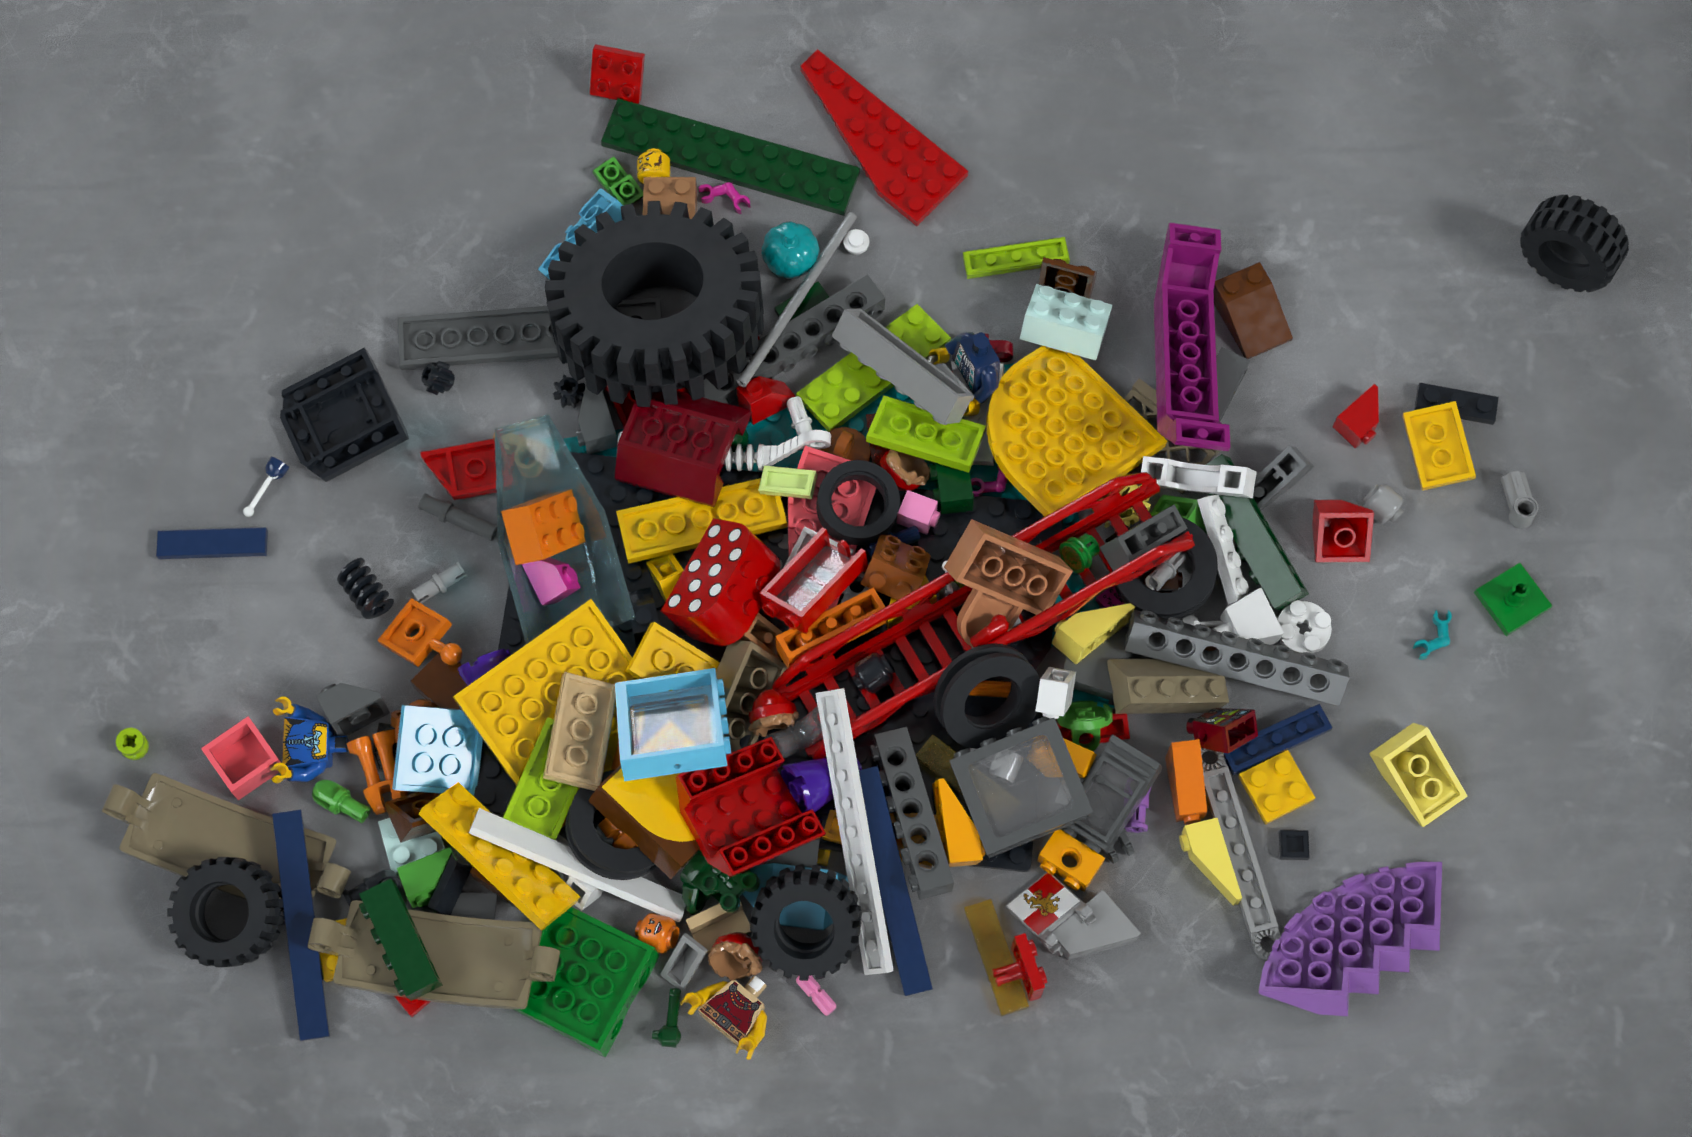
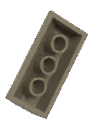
M738 640L727 645L716 671L717 679H723L725 695L720 696V698L725 697L727 714L722 715V717H727L729 734H724V737L729 736L731 752L742 749L740 740L745 735H751L747 746L757 742L759 735L756 736L752 731L748 730L750 726L749 713L752 710L753 703L760 693L773 689L772 685L775 680L787 669L782 661L751 641ZM706 700L703 701L689 734L698 745L713 743L709 702Z
M1159 659L1107 660L1116 714L1206 713L1211 709L1221 708L1229 703L1225 676Z

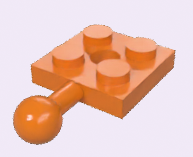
M412 598L377 640L383 647L417 667L421 665L432 650L438 652L442 661L447 665L459 663L463 656L459 645L455 643L444 644L440 641L453 624L447 618ZM420 629L415 636L410 637L413 630Z

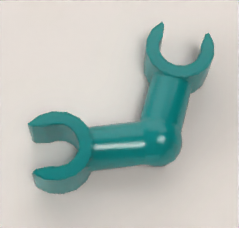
M1437 610L1432 617V621L1438 630L1437 638L1430 641L1418 640L1414 644L1412 649L1417 647H1424L1426 649V652L1422 653L1418 660H1424L1428 658L1430 652L1447 647L1450 644L1448 624L1452 619V614L1449 610L1446 614L1447 620L1441 621L1438 618Z

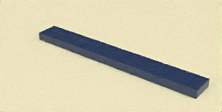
M878 766L859 770L880 896L904 995L908 996L932 990L933 987Z
M302 810L273 813L300 1041L330 1037L320 953L308 948V940L315 913Z

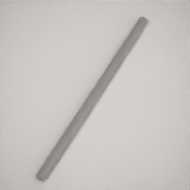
M848 212L738 378L737 383L741 387L747 386L857 219L854 213Z

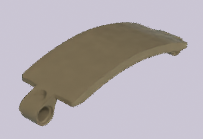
M157 773L151 775L142 797L133 790L113 784L102 812L129 824L119 847L121 852L182 877L188 875L187 870L194 865H201V861L207 859H217L218 857L243 858L246 861H253L261 865L262 870H268L273 876L271 881L278 883L281 888L272 817L225 801ZM304 828L313 899L316 893L340 899L351 871L337 864L329 863L336 846V840L325 834ZM222 885L216 888V890L247 900L243 892L236 886ZM282 891L278 893L279 899H283Z
M354 900L351 902L345 926L330 919H313L308 948L338 956L333 977L335 984L407 998L405 995L400 996L394 984V980L398 979L394 969L388 970L382 958V955L386 953L382 943L376 944L370 931L374 928L370 918L366 920L360 910L359 904L363 901ZM408 909L443 986L417 998L418 1000L476 1007L525 1009L528 1004L532 981H555L560 951L551 947L539 946L542 931L533 922L460 917Z

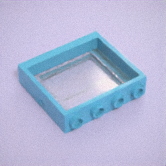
M715 668L615 683L619 753L624 781L727 766L726 754H732L729 736L724 737V734H729L727 717H722V715L727 714L725 697L720 698V696L725 695L723 679H717Z

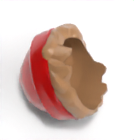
M891 449L880 459V466L892 476L899 491H913L920 486H925L930 478L929 467L924 459Z
M768 689L763 691L755 699L752 710L749 713L750 726L748 730L752 731L756 736L766 737L768 730L787 729L791 725L793 727L795 720L799 718L795 704L776 690Z
M733 932L720 936L716 939L711 950L708 951L709 965L712 966L714 973H717L720 978L726 976L731 981L746 976L751 977L760 973L763 968L762 960L758 955L759 947H754L751 937L742 932Z

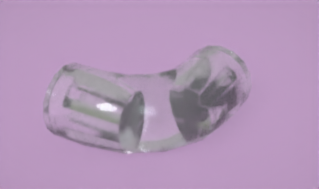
M818 706L797 721L793 727L790 725L780 731L767 735L764 739L772 737L783 758H787L811 746L823 737Z

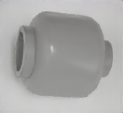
M1376 484L1362 499L1365 502L1363 507L1373 510L1374 519L1380 524H1384L1388 520L1392 523L1395 522L1404 511L1400 508L1403 504V498L1387 484H1383L1380 487Z

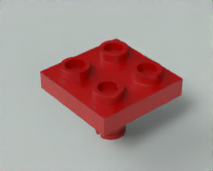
M595 44L592 52L590 95L615 100L619 98L639 104L642 96L645 54Z
M1026 933L1016 935L1011 946L1016 962L992 969L993 977L996 978L995 983L997 987L1022 979L1029 1001L1041 998L1047 978L1043 967H1037L1035 956H1038L1034 941L1032 939L1028 940Z

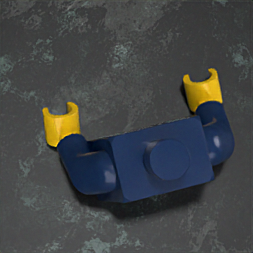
M966 332L957 335L947 342L945 348L932 349L929 352V356L938 354V360L933 363L936 365L947 363L950 359V354L952 355L954 363L974 395V399L970 401L964 416H975L979 414L980 403L983 404L998 388L1000 360L983 332L977 334Z

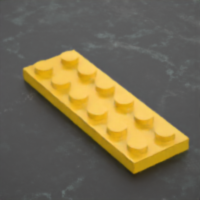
M761 478L722 487L715 507L676 497L618 510L616 513L628 564L697 548L713 518L741 523L754 535L787 528V520L781 497L760 494L758 489Z
M459 782L423 806L419 815L541 931L579 900L580 896L551 868L470 834L469 831L478 809L490 811Z

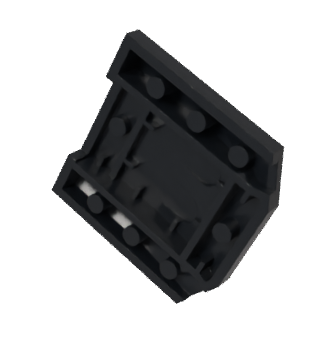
M365 348L282 390L283 409L280 411V419L298 459L304 467L325 482L409 439L407 430L382 377Z

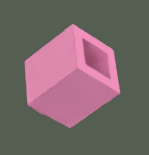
M907 490L897 514V524L908 528L916 526L919 532L927 535L930 527H936L940 517V512L937 511L938 501Z

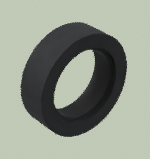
M863 460L847 461L834 467L824 477L817 496V515L823 528L827 529L828 534L838 541L844 540L848 545H866L877 541L881 534L886 535L890 531L898 514L900 495L892 476L879 465ZM850 480L869 482L881 493L884 500V512L872 524L866 526L849 525L836 515L832 507V494L835 489L842 483Z

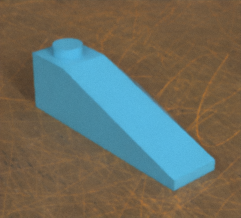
M600 188L578 213L581 216L575 226L570 225L565 231V241L576 245L574 231L582 224L597 233L596 216L606 211L615 223L622 221L621 206L623 205ZM562 243L555 245L538 269L548 279H550L548 267L551 260L560 261L558 248Z

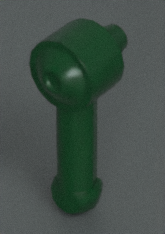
M676 987L671 988L669 992L666 1025H663L659 1030L652 1031V1039L659 1041L662 1047L677 1048L678 1043L681 1041V1032L679 1031V1026H677L681 990Z

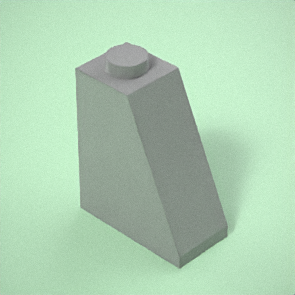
M1104 890L1086 903L1092 908V914L1096 917L1094 922L1086 925L1074 913L1052 931L1058 939L1057 942L1061 945L1056 954L1060 957L1064 955L1067 960L1134 943L1141 934Z

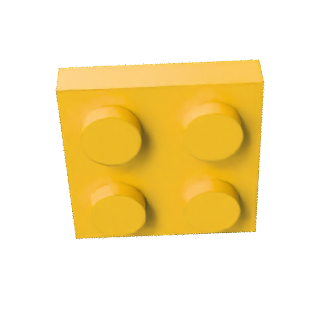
M1288 750L1238 775L1265 825L1315 800L1313 792Z

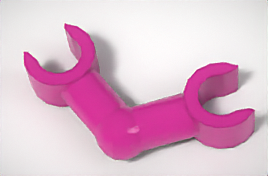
M730 182L714 187L703 184L698 188L699 193L706 191L710 193L708 196L701 198L704 204L712 202L714 197L727 194L733 201L734 209L738 214H741V209L738 206L741 202L746 203L751 208L749 198L745 195H740Z
M998 465L999 472L996 481L983 482L979 478L971 479L972 486L977 485L980 487V490L973 491L974 497L988 492L1000 493L1006 489L1007 478Z

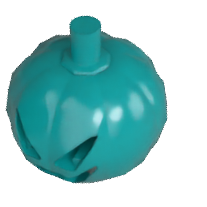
M792 221L783 222L771 228L765 235L761 248L762 258L770 271L778 277L787 279L800 278L809 273L817 261L820 252L817 238L813 235L811 229L804 224Z

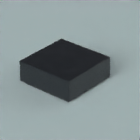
M1308 830L1279 831L1280 860H1308L1310 858Z

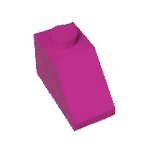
M549 557L544 560L522 564L542 605L556 604L581 588L577 581L576 572L568 563Z

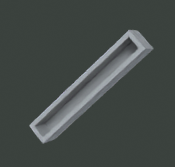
M862 309L844 310L832 334V337L839 342L841 348L852 352L858 357L857 359L860 363L870 366L877 371L876 375L895 385L896 391L913 399L914 404L918 408L927 410L932 414L936 422L942 425L960 423L974 395Z

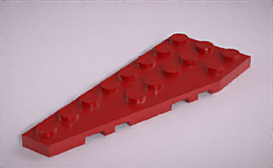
M818 49L800 65L802 74L814 93L820 98L827 114H830L837 130L852 154L860 162L866 176L870 178L877 194L915 226H918L968 176L966 168Z

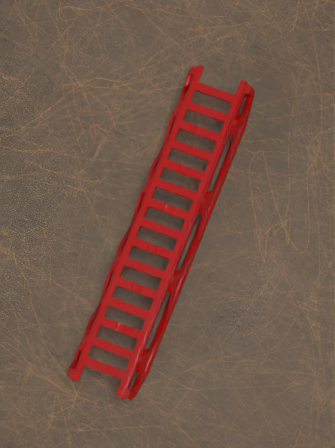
M1147 472L1115 477L1015 533L1012 537L1029 543L1041 531L1071 514L1092 508L1093 514L1035 547L1053 553L1068 538H1079L1085 533L1093 536L1098 542L1099 547H1101L1105 543L1095 528L1109 521L1116 534L1120 536L1127 532L1128 528L1119 515L1130 508L1134 510L1141 522L1148 520L1152 516L1143 501L1160 492V487L1157 484L1156 478L1153 479ZM1142 484V486L1123 497L1119 493L1126 486ZM1108 493H1110L1108 497H1106V498H1104V499H1102V500H1100V501H1096V500L1100 499L1101 497H1103V496L1107 495ZM1187 531L1173 540L1166 541L1114 571H1112L1100 549L1098 555L1109 571V574L1096 581L1089 568H1086L1084 572L1078 573L1086 587L1072 594L1067 584H1065L1059 594L1062 601L1026 621L1020 614L1021 624L986 644L1008 645L1041 633L1053 624L1077 612L1106 588L1132 581L1151 568L1169 560L1176 553L1191 549L1195 546L1193 535ZM946 572L802 654L775 680L772 685L773 690L782 693L790 701L800 697L823 736L818 705L812 697L810 690L824 683L828 691L840 689L833 678L834 676L848 670L853 677L856 675L854 671L856 662L873 652L882 655V649L895 642L919 682L904 689L895 673L892 674L893 681L889 686L895 696L883 703H880L876 694H871L866 689H863L861 693L871 709L856 717L847 701L853 739L884 722L906 702L935 692L940 676L952 662V659L931 627V621L943 615L965 652L972 649L958 632V616L953 609L965 603L973 588L964 586L936 603L931 604L929 600L946 585L955 581L949 572ZM920 601L917 605L913 606L912 608H910V609H905V608H907V607L913 605L914 603ZM902 616L904 621L837 659L833 656L835 652L854 637L883 621ZM917 629H920L943 667L930 676L905 637ZM823 656L822 659L816 661L815 663H810V662L814 661L815 659H817V658ZM806 671L807 676L786 687V684L799 672ZM824 739L805 749L809 758L812 757L814 760L826 757Z

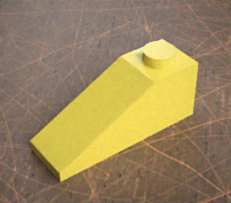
M1129 603L1076 613L1068 620L1063 619L1054 628L1056 634L1052 644L1074 664H1077L1129 623L1135 606Z
M1218 818L1185 825L1181 832L1182 835H1179L1183 852H1188L1189 859L1233 906L1238 905L1242 900V895Z

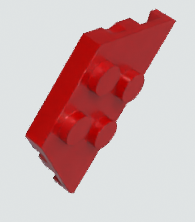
M494 439L420 452L424 463L453 500L507 491L516 466L515 453L513 452L512 455L501 452L496 446Z

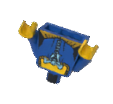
M282 696L275 699L276 702L283 704L284 709L275 708L273 713L279 716L288 713L289 717H284L282 763H276L270 769L271 771L277 770L281 774V776L276 775L272 778L274 783H280L285 778L288 781L309 782L322 774L326 768L332 767L333 753L348 752L346 745L349 742L348 736H334L333 728L326 718L309 708L297 704L291 705V701L287 697Z

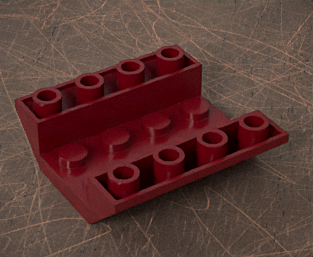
M677 391L678 404L665 405L662 392L652 393L650 407H638L635 401L618 442L615 480L715 507L724 484L719 474L735 434L743 436L752 411L703 397L693 401L688 393Z

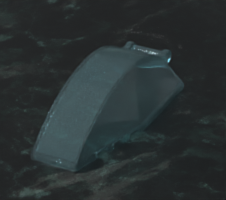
M549 414L496 428L497 542L526 644L590 599L593 600L612 628L636 618L605 510L595 496L590 484L581 472ZM572 489L573 496L577 501L580 522L584 527L586 542L553 555L550 558L568 563L576 572L577 581L581 588L556 604L542 605L522 564L515 565L501 511L542 495Z

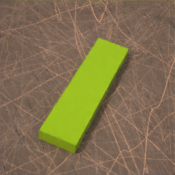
M1065 237L963 252L967 279L1041 268L1043 257L1061 259L1067 264L1070 262Z

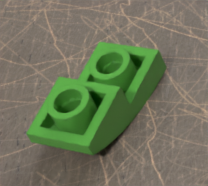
M614 156L593 170L594 176L605 190L623 206L633 204L643 197L642 189L633 177L625 172Z

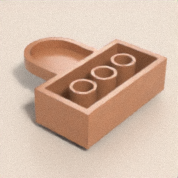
M971 519L944 566L955 581L973 588L958 614L957 629L960 636L968 645L972 646L970 638L990 624L995 615L1001 614L1006 617L1009 623L1007 631H1009L1014 626L1023 609L1036 615L1053 606L1073 570L1060 557Z

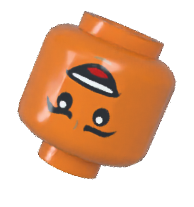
M649 913L643 920L637 922L635 936L638 937V940L655 947L658 953L664 954L676 946L679 938V927L676 926L675 921L670 917Z

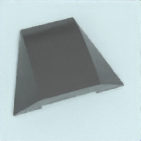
M1122 627L1077 664H1074L1053 645L1035 670L1040 678L1048 667L1075 671L1074 689L1109 700L1108 704L1114 706L1107 660L1132 659V653L1125 651V636L1128 627Z

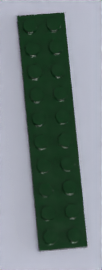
M619 98L601 140L603 147L638 157L648 149H659L670 158V166L724 182H730L738 186L845 216L860 174V167Z

